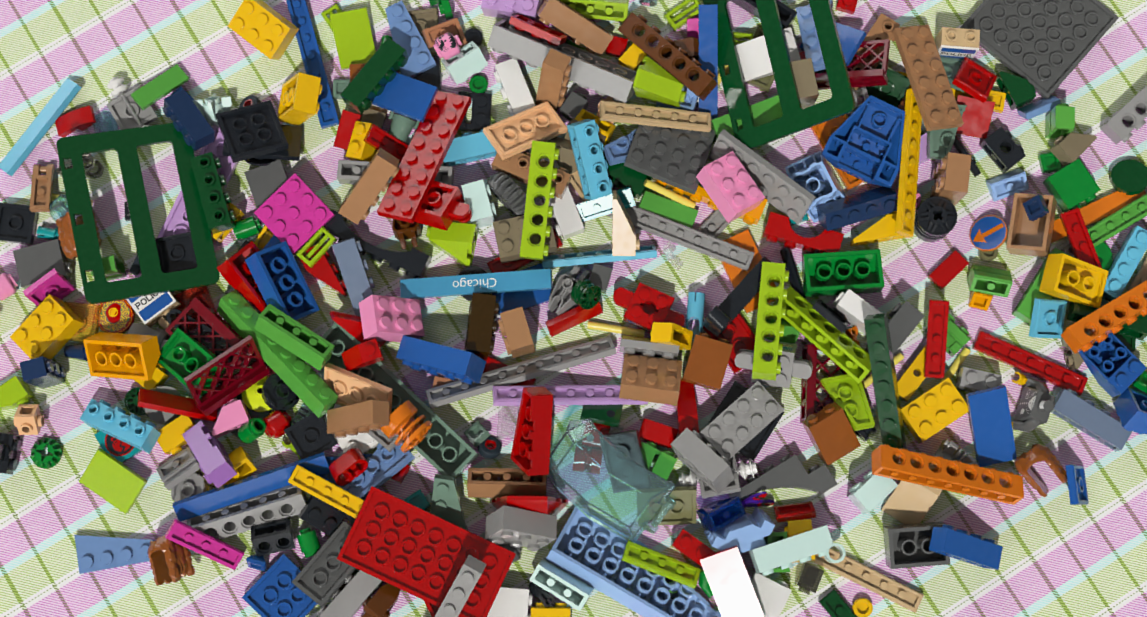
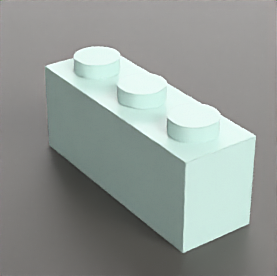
M544 557L529 580L578 611H581L594 588L548 562Z

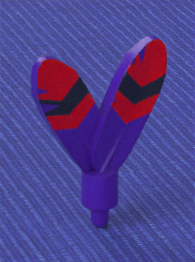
M764 491L737 501L736 504L732 505V508L770 506L774 504V501L761 500L767 496V492Z

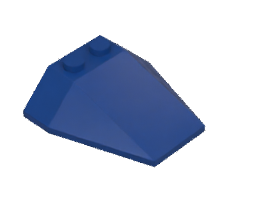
M870 95L829 137L821 155L834 167L869 184L891 188L900 166L905 111Z

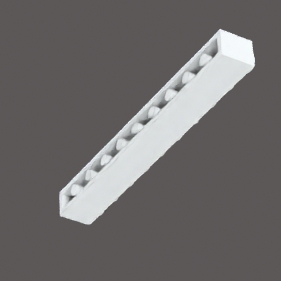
M509 59L496 64V71L493 74L496 82H500L502 85L500 92L503 99L508 100L509 105L507 109L510 117L534 107L535 103L518 61ZM542 158L543 160L550 162L548 158ZM555 160V166H554V167H555V168H559V165H558V163H557L556 160ZM567 187L562 199L554 197L551 198L550 206H553L552 218H555L557 225H554L558 236L561 235L563 240L581 234L585 229Z

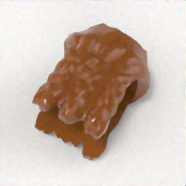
M67 212L63 218L61 217L56 220L58 239L66 257L75 260L78 257L70 215ZM93 212L100 247L102 239L100 237L99 227L97 225V221L95 220V214ZM82 215L76 218L77 225L83 224Z
M1037 443L1032 445L1031 450L1018 456L1014 463L1018 472L1025 478V481L1032 488L1036 489L1041 496L1046 497L1049 489L1030 466L1034 463L1045 461L1062 483L1067 482V474L1051 450Z
M165 535L158 537L154 542L150 540L147 554L157 586L163 583L169 584L172 581L175 583L181 580V577L195 574L191 552L188 548L166 539Z

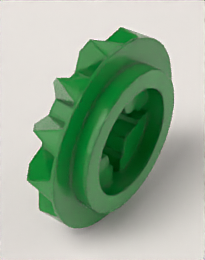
M42 438L36 441L31 448L30 458L36 466L43 469L54 467L62 457L60 444L52 438ZM46 448H48V452L53 454V456L49 455L43 458L44 455L41 454L39 451L46 450Z

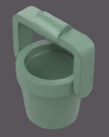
M390 111L388 119L392 121L389 134L405 143L412 129H417L420 121L416 120L415 122Z

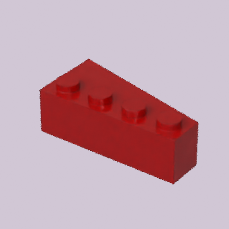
M544 386L523 387L510 459L527 476L549 475L553 394Z

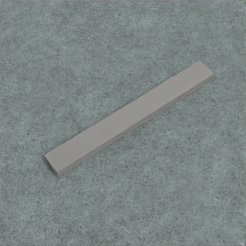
M633 206L626 209L635 228L748 272L755 254L754 252L639 207ZM612 213L606 216L612 218Z

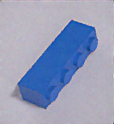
M942 524V527H933L929 551L982 568L999 570L1003 549L1002 546L995 544V540L987 538L982 540L980 535H968V531L956 529L955 531L953 526Z

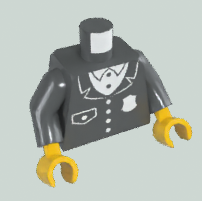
M1015 372L1020 378L1018 381L1012 380V382L1021 386L1026 384V386L1023 388L1013 419L1014 422H1012L1013 430L1031 432L1037 426L1048 421L1050 412L1054 409V396L1049 395V389L1045 383L1030 377L1027 379L1024 374Z

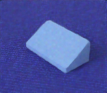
M1016 169L986 180L987 188L994 202L1029 189L1026 172L1022 169Z

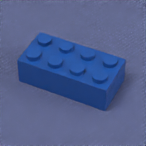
M286 241L258 251L245 260L267 306L270 303L297 322L320 310Z
M404 335L396 358L402 360L403 365L410 367V369L419 372L424 370L427 371L426 373L434 376L440 374L444 378L450 380L458 379L461 380L460 382L472 385V382L480 383L486 364L485 360L471 352Z

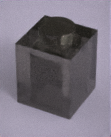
M803 563L795 583L799 587L798 591L807 595L810 592L816 593L824 570L808 563Z

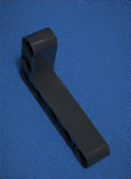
M765 256L719 306L716 305L706 316L702 325L714 336L718 337L760 291L762 262H771Z

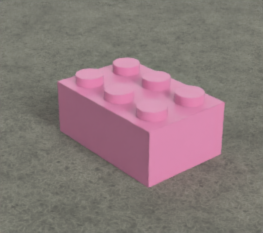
M733 151L704 166L696 176L728 223L755 209L766 198Z
M370 295L359 302L365 340L376 338L378 341L401 342L403 335L416 339L425 336L419 299Z

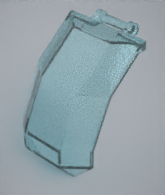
M591 419L569 421L550 449L548 476L555 488L590 520L626 541L629 540L635 543L644 530L654 534L668 511L676 505V501L669 497L676 487L674 483L661 478L631 460L596 428ZM661 507V509H660L659 512L656 514V516L654 517V519H653L652 521H650V520L653 518V516L655 515V513L658 511V509Z

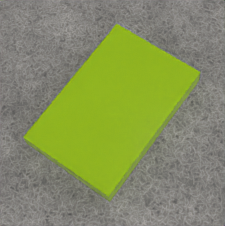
M360 8L329 14L341 70L350 69V64L367 63L376 53L367 9Z
M102 449L97 450L79 480L80 483L125 514L129 513L148 482Z

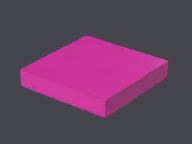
M54 268L22 292L35 305L39 306L49 294L62 300L73 292L75 287Z

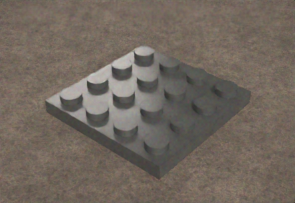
M646 103V106H654L652 104ZM638 125L623 166L695 194L699 184L696 176L705 166L715 137L714 130L702 132Z

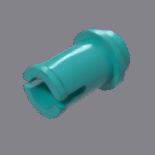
M39 226L37 229V234H40L37 235L38 238L50 240L59 238L57 227L52 229Z

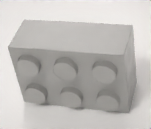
M686 428L671 443L672 449L676 457L719 495L734 479L733 469L730 466L731 463L723 455L719 457L715 453L716 449L710 443L705 444L698 432L695 430L692 432Z
M504 505L486 517L485 539L492 541L494 544L505 543L510 544V547L513 548L525 547L529 551H538L543 546H547L550 542L556 540L557 516Z

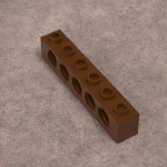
M632 12L618 30L704 101L718 84L714 80L715 75L708 69L702 70L700 68L702 64L695 58L690 60L686 57L688 53L681 47L675 48L673 40L668 36L663 38L660 35L661 31L656 26L652 25L650 27L646 24L648 22L646 18L641 14L636 16ZM642 30H645V33L642 36H639V33ZM655 41H659L657 46L652 47ZM668 52H672L669 58H665ZM686 63L683 69H679L680 64ZM699 74V78L692 81L693 76Z

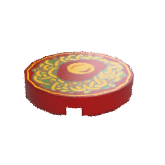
M125 299L104 302L98 306L95 319L99 328L104 332L124 333L134 323L135 312Z

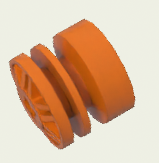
M409 400L405 401L389 415V426L381 427V431L389 439L399 435L394 444L399 446L403 443L400 448L403 453L416 447L426 437L433 425L429 420L423 423L426 419L424 415L416 419L414 418L418 409Z

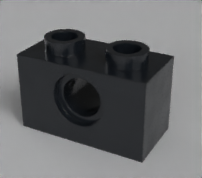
M1002 127L980 144L1003 174L1026 156L1023 148L1012 140L1009 131L1004 130ZM1000 146H1005L1008 153L1003 152Z

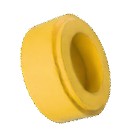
M858 598L853 602L852 611L857 617H868L872 613L873 606L868 599Z

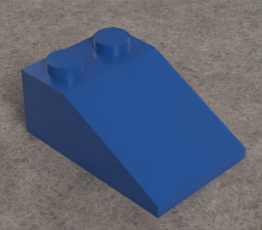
M1128 387L1113 403L1117 411L1116 413L1124 429L1138 434H1147V395Z

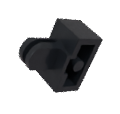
M0 433V473L13 475V471L16 470L17 451L21 448L20 436Z

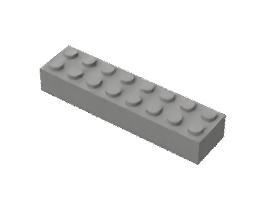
M507 18L493 26L487 46L497 53L504 52L514 60H523L531 67L542 68L543 61L552 48L572 57L570 65L573 68L569 75V82L574 81L582 88L596 90L595 92L601 96L608 95L619 103H626L635 94L633 83L636 71L568 43L558 46L550 45L543 38L537 39L532 37L531 33L527 31L516 30L514 25L509 24L510 20Z

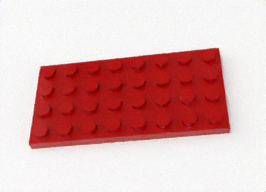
M372 486L337 559L440 608L468 555H471L487 565L462 608L459 617H487L516 553Z

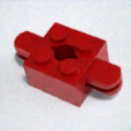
M433 181L414 222L447 231L453 220L462 223L468 222L472 218V211L469 204L464 203L465 200L459 187Z
M640 282L635 292L624 287H619L614 291V303L627 309L623 321L651 333L653 322L675 323L679 326H684V315L671 309L675 298Z

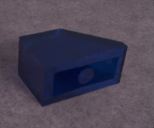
M739 496L711 502L696 511L703 528L713 533L746 514Z

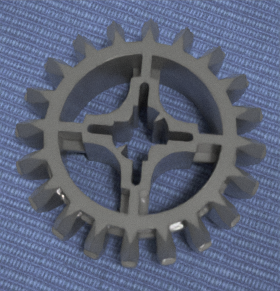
M498 171L492 175L487 182L491 192L508 211L516 217L523 216L526 203L525 192L504 172Z

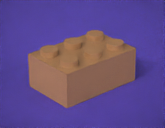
M948 152L941 159V162L937 164V167L933 169L932 179H935L934 186L931 187L930 197H944L955 206L968 193L972 155Z
M1014 193L1006 246L1010 254L1048 257L1057 206L1054 195H1042L1049 213L1035 221H1030L1023 203L1038 194Z
M523 307L500 313L501 319H498L502 336H507L503 340L508 355L512 354L513 359L535 353L534 343Z
M625 353L619 398L677 406L682 361Z

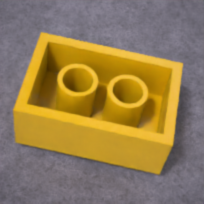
M244 0L228 25L230 29L269 59L277 60L281 59L299 30L298 27L262 0Z
M299 72L282 85L277 115L280 122L299 126L318 113V95L322 91L320 77Z
M49 294L10 338L30 359L43 356L51 360L85 323L60 298Z
M949 377L901 408L903 422L918 443L924 442L969 412L967 403Z

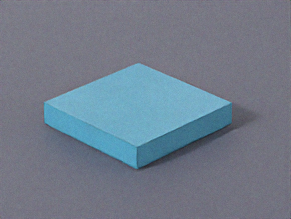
M1035 298L1029 337L1061 339L1067 301Z

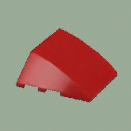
M503 496L490 499V503L497 510L505 505L556 516L568 504V500L549 496Z

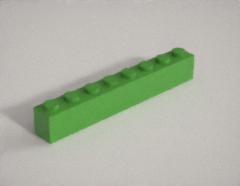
M236 289L220 299L217 312L243 339L249 335L253 338L265 363L318 418L325 415L327 410L334 408L339 396L304 360L255 329L260 314Z

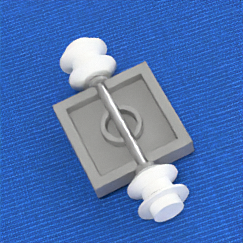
M112 78L107 88L113 89L111 92L112 96L119 97L106 105L120 129L151 126L148 124L158 119L152 106L142 110L131 97V94L138 90L140 86L138 85L126 92L129 87L128 85H123L124 78Z
M734 455L729 460L730 466L733 469L734 479L719 495L740 492L739 475L741 474L745 480L747 475H752L755 478V474L758 473L756 462H752L750 459L749 463L745 464L741 460L739 467H737L736 456ZM691 470L689 475H685L682 472V476H679L680 486L697 487V482L700 483L703 499L719 496Z

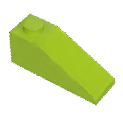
M14 376L0 386V410L18 408L19 404L30 403V399L34 396L22 378Z

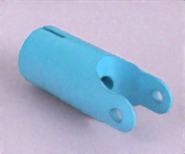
M688 293L686 329H689V324L692 320H699V334L703 330L705 293Z

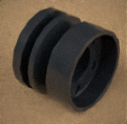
M934 196L927 198L915 210V235L925 242H936L943 239L953 230L957 223L955 206L944 197ZM935 215L939 216L937 220L933 219Z

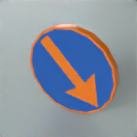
M987 215L978 219L973 224L969 236L971 243L976 249L990 252L1003 245L1007 238L1008 229L1001 218Z

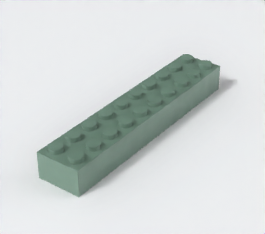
M335 322L322 336V338L335 345L331 358L327 363L346 370L341 354L360 344V342ZM377 362L351 371L393 389L392 412L409 400L418 409L414 418L416 419L424 415L426 419L423 423L429 420L433 424L426 437L414 448L442 475L455 477L456 479L478 456L460 436L383 363Z

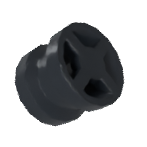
M875 427L858 431L853 429L854 433L865 442L869 439L870 434H874L877 431Z

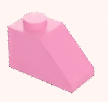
M235 398L228 401L227 405L222 407L212 430L213 437L219 438L233 432L251 419L243 400Z

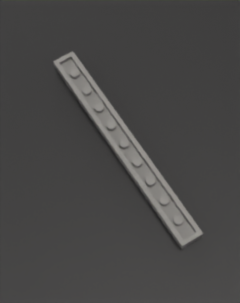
M607 336L482 374L480 383L472 382V385L458 380L425 390L432 409L492 391L493 386L513 385L616 354V348L611 337Z

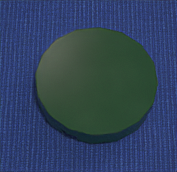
M1128 159L1115 164L1111 171L1110 181L1116 191L1126 193V195H1135L1143 192L1147 188V167L1137 160Z

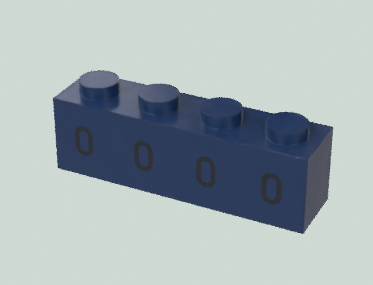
M882 186L817 205L819 223L827 231L897 211V193L889 187Z

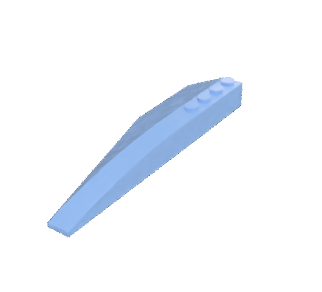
M578 505L575 506L545 559L643 617H722L720 612L714 611L709 606L710 603L693 588L679 584L676 581L668 584L665 581L666 577L622 561L621 559L628 540L646 548L648 547ZM668 590L672 592L677 590L679 597L670 599V592Z

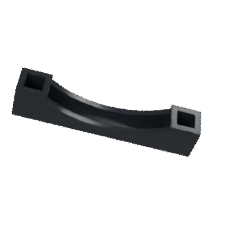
M330 209L335 216L324 228L338 240L337 243L355 237L356 241L360 240L363 248V251L360 252L361 255L364 256L366 253L372 256V260L380 264L383 261L389 264L388 267L398 272L400 269L406 272L405 275L411 279L423 277L432 260L429 255L414 248L407 252H395L375 247L354 234L346 225L347 219L344 216Z

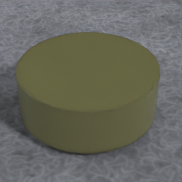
M978 249L979 258L985 262L994 260L998 255V249L990 252Z

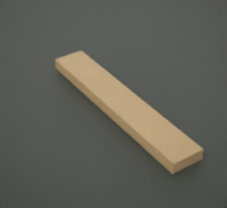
M600 101L599 104L601 121L710 132L712 129L711 113L610 101Z
M831 548L829 550V556L833 560H837L840 553ZM815 554V561H812L916 613L924 596L845 556L843 561L833 564L827 562L824 556L819 557L818 554Z

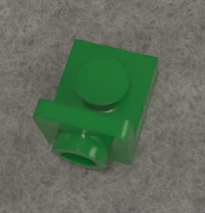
M429 0L430 6L438 4L441 15L445 14L446 20L453 18L449 0Z

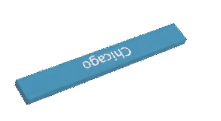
M538 269L400 280V297L419 299L472 295L473 293L489 294L552 289V270Z

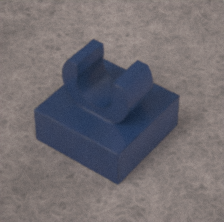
M1038 194L1023 203L1030 221H1035L1049 213L1042 195Z

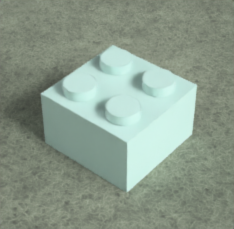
M482 179L461 185L465 202L469 204L472 211L471 224H476L477 229L493 225L497 214L494 202H489V200H492L489 184L485 185Z
M870 470L863 476L865 480L862 483L860 481L849 489L850 494L847 497L862 514L869 513L898 486L893 479L873 475L872 470Z

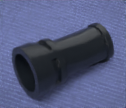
M533 582L529 584V591L535 597H538L545 607L551 605L547 599L552 603L554 602V597L549 592Z

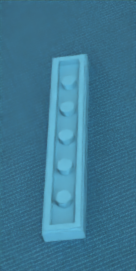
M67 78L0 162V169L12 177L82 87Z
M649 245L640 246L639 250H636V256H612V249L544 256L542 264L543 268L656 258L657 250L656 246Z

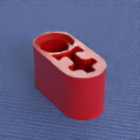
M643 418L639 430L640 439L672 449L671 443L676 439L678 430L673 427Z
M352 448L330 465L329 470L336 484L344 486L362 474L368 468V462L359 448Z

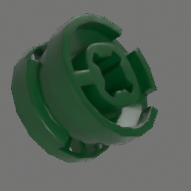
M589 279L578 281L571 291L572 301L586 310L593 308L601 298L600 287Z
M140 387L129 390L124 399L125 407L135 415H146L144 408L138 407Z

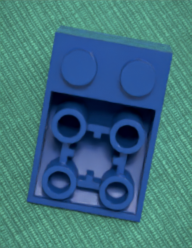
M1112 332L1101 343L1097 341L1093 343V347L1088 351L1083 352L1081 350L1079 352L1098 384L1112 398L1122 394L1147 368Z

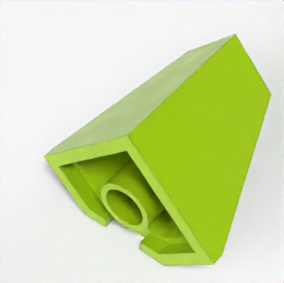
M645 56L643 59L645 64L644 66L639 65L633 83L636 97L680 108L681 102L684 103L687 96L684 84L651 58Z
M452 222L447 231L428 226L426 237H429L432 245L464 267L472 266L478 237L476 224Z

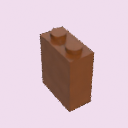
M706 333L695 334L682 381L719 392L733 345L729 344L730 341L722 338L714 340L711 339V335Z
M835 402L827 404L821 411L809 415L806 420L802 421L820 459L827 466L861 446L843 409Z

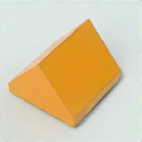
M971 291L968 306L987 311L993 295Z

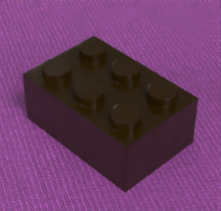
M473 293L470 301L464 351L471 352L483 360H487L488 355H492L495 340L491 339V337H494V332H496L497 321L493 319L496 318L499 308V302H496L495 295Z

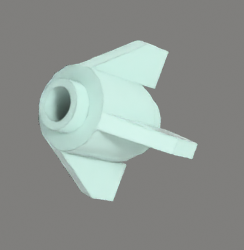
M217 93L205 98V103H203V99L193 100L196 107L211 125H218L216 114L229 111L232 105L231 96L221 97L222 101H220Z

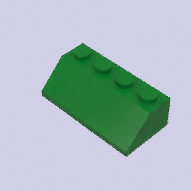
M880 249L803 254L802 279L805 297L840 295L842 291L846 293L848 289L855 294L881 292L884 288Z

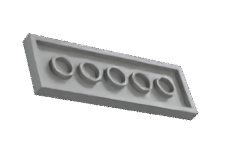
M726 130L720 132L708 158L715 161L733 151L766 197L767 202L799 224L816 197Z

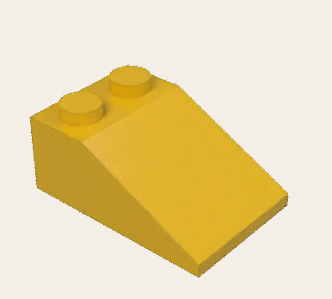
M1063 253L1048 254L1039 291L1060 299L1100 308L1109 271Z

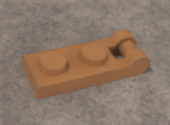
M47 164V166L33 165L30 198L31 212H51L53 178L55 174L54 164Z

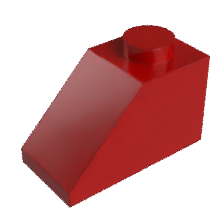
M376 338L357 344L341 354L346 370L350 372L385 360L379 341Z

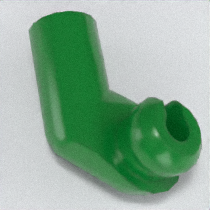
M702 569L699 574L698 584L710 598L713 596V593Z

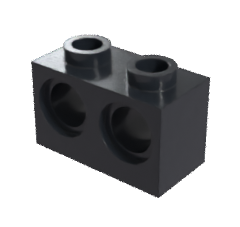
M290 518L251 526V542L257 556L296 548V537Z

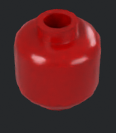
M274 410L263 419L266 425V435L269 438L274 437L278 439L285 434L284 430L291 426L290 421H292L286 411L282 413L279 410Z

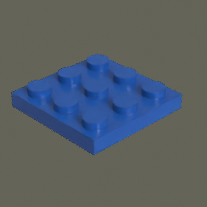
M285 554L242 597L261 617H306L317 605L316 602L292 583L302 570Z

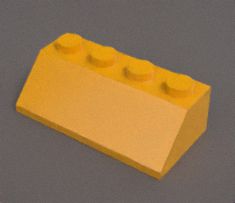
M98 332L83 339L91 376L147 381L152 379L161 355L157 336Z

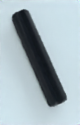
M789 247L780 250L783 263H786L785 269L789 271L790 285L806 299Z

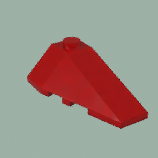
M251 241L220 264L217 270L234 289L262 312L267 307V304L245 262L248 257L260 251L254 242Z

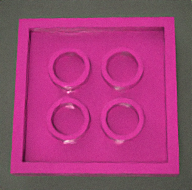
M296 173L254 212L281 242H287L292 254L298 252L321 227H324L335 216L328 206Z

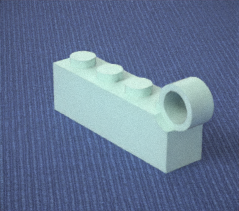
M825 525L750 550L749 554L756 574L762 573L765 576L774 573V568L781 566L783 570L792 567V562L799 560L801 564L812 560L811 556L818 554L819 557L824 556L825 560L829 563H839L845 558L846 552L841 544L833 543L828 527ZM831 547H836L840 551V556L837 560H833L829 556Z

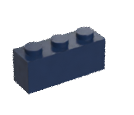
M184 89L164 99V114L166 117L171 118L175 129L182 133L184 141L188 146H191L196 151L214 142L215 131Z
M42 356L20 362L23 381L42 389L65 383V368L55 361Z

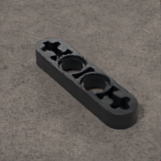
M179 309L170 310L166 316L167 322L171 324L174 320L172 314L179 313L180 315L183 311ZM187 314V322H198L197 319ZM176 324L174 328H180L184 331L183 324ZM201 324V335L212 332L211 327ZM198 329L195 333L188 331V335H198ZM202 337L201 344L212 349V342L207 343L204 337ZM215 337V344L218 342L219 337ZM220 337L221 340L219 342L226 344V340ZM217 345L215 349H222L223 347ZM215 351L218 354L223 353V351Z

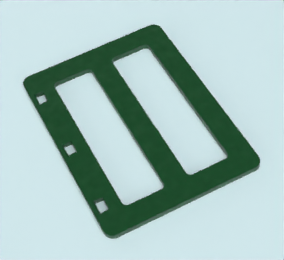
M703 0L704 5L718 4V68L734 137L750 149H754L854 110L855 99L830 0H809L832 97L805 109H802L776 0H756L783 112L781 118L758 127L754 125L726 7L727 2L731 0ZM726 65H729L730 74L728 75L725 74L724 70ZM737 120L742 121L743 129H738Z
M173 123L62 137L57 141V152L83 289L88 303L98 304L214 285L219 281L220 275L217 270L218 265L211 232L208 228L190 158L195 157L194 151L191 146L185 143L182 133L175 129ZM161 143L172 144L197 267L194 269L169 273L161 271L137 148L140 146ZM115 150L118 154L141 270V276L138 278L108 282L105 278L82 159L84 154ZM64 159H71L73 168L66 169ZM75 215H82L83 224H76ZM93 271L94 281L87 282L86 272Z

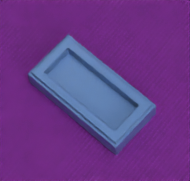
M1051 95L1048 99L1042 98L1017 109L1019 116L1029 120L1052 110L1061 102L1059 98Z

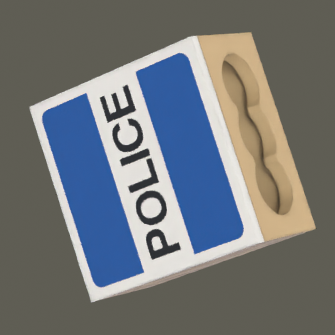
M942 27L934 39L939 55L960 59L968 57L972 60L979 51L980 30Z
M172 291L126 299L142 322L150 328L161 317L167 316L170 310L176 309L181 305Z

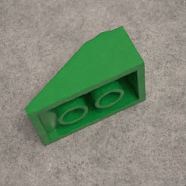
M177 328L161 348L158 362L187 387L184 378L217 356L183 330ZM217 367L211 368L209 374L215 375ZM198 377L191 382L192 385L198 386L201 378ZM207 378L204 386L210 387L213 379ZM202 391L200 395L204 396L208 391Z

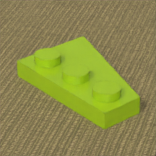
M848 374L821 379V384L833 401L843 409L850 425L855 431L874 428L875 422L862 381L857 383Z

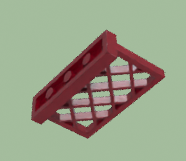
M889 39L863 41L859 48L867 50L860 56L855 54L854 57L857 59L849 66L846 65L851 87L888 85ZM878 46H884V50L877 55L874 52ZM871 53L875 58L867 64L863 59ZM878 61L882 63V69L871 68ZM860 62L865 66L858 71L853 69ZM814 72L818 90L831 89L827 72Z
M200 296L195 297L189 306L165 329L171 336L174 333L172 329L176 324H184V332L188 334L187 324H198V335L189 336L198 338L200 344L202 337H212V349L208 350L212 351L213 354H215V351H226L229 349V344L234 346L243 340ZM191 309L198 313V322H187V313ZM201 324H209L212 327V335H201ZM215 337L224 338L226 340V348L215 349ZM246 345L243 347L242 352L247 353L250 346ZM228 357L225 363L231 364ZM241 357L237 364L240 365L245 360V357ZM218 379V382L221 384L224 380Z
M249 335L185 377L184 381L195 400L196 407L205 416H208L269 375L270 371L264 364L253 338ZM250 344L248 352H242L243 347ZM234 356L231 364L225 363L228 357ZM240 356L245 357L242 365L237 364ZM251 358L257 359L256 361L248 365ZM216 366L215 375L209 374L210 369ZM223 367L229 368L226 376L220 375ZM234 369H240L238 373L232 376ZM198 377L201 378L198 386L192 385L191 382ZM207 378L213 379L210 387L204 386ZM218 379L224 380L223 383L216 387ZM202 391H208L207 394L199 398Z
M807 344L802 347V359L811 361L813 370L808 379H801L800 423L806 420L809 415L814 414L819 407L823 409V403L830 397L816 377V372L821 368L828 377H833L838 370L843 374H847L836 363L834 364L837 368L830 373L824 366L830 358L828 357L821 363L817 359V351L821 350L814 344ZM820 387L827 394L822 401L816 397V391Z

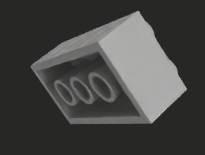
M757 381L699 434L705 444L710 443L716 449L715 453L719 457L723 455L730 460L784 411V408Z

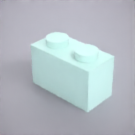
M473 41L460 48L461 52L449 60H441L450 78L457 85L467 81L473 74L481 72L488 65L480 48Z

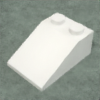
M791 27L783 29L790 60H801ZM764 35L736 45L744 82L773 75Z

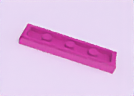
M174 519L165 534L166 539L233 570L236 569L245 554L244 551Z

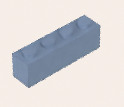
M355 237L332 244V248L355 315L361 317L359 302L370 295H374L372 288H375L373 278L368 277L366 270L369 269L366 258L362 259L360 252L363 251L360 240L356 241Z
M1063 389L1058 392L1053 402L1054 409L1051 411L1052 414L1115 452L1123 449L1132 431L1124 429L1121 425V420L1112 418L1111 413L1106 410L1097 409L1094 407L1095 404L1093 402L1077 397L1078 394L1071 389Z

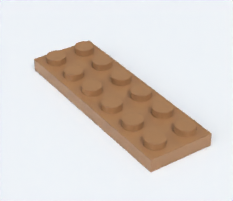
M929 24L895 28L892 33L926 130L933 131L961 127L964 122Z

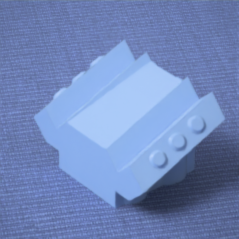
M821 150L785 167L789 178L816 197L807 211L814 223L819 221L817 205L847 197L835 177L832 167L821 155Z
M755 507L752 515L743 511L742 514L728 519L721 518L717 526L708 522L704 534L711 546L720 551L738 545L740 553H744L765 546L764 537L771 535L775 524L765 511Z

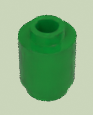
M250 216L237 221L233 231L238 240L241 238L244 240L259 234L262 224L259 218L255 219L254 216Z
M252 418L238 429V436L244 443L250 444L264 434L266 425L262 419Z
M310 527L299 531L300 535L297 536L302 554L304 553L305 558L315 555L320 550L319 548H321L316 530L312 531Z

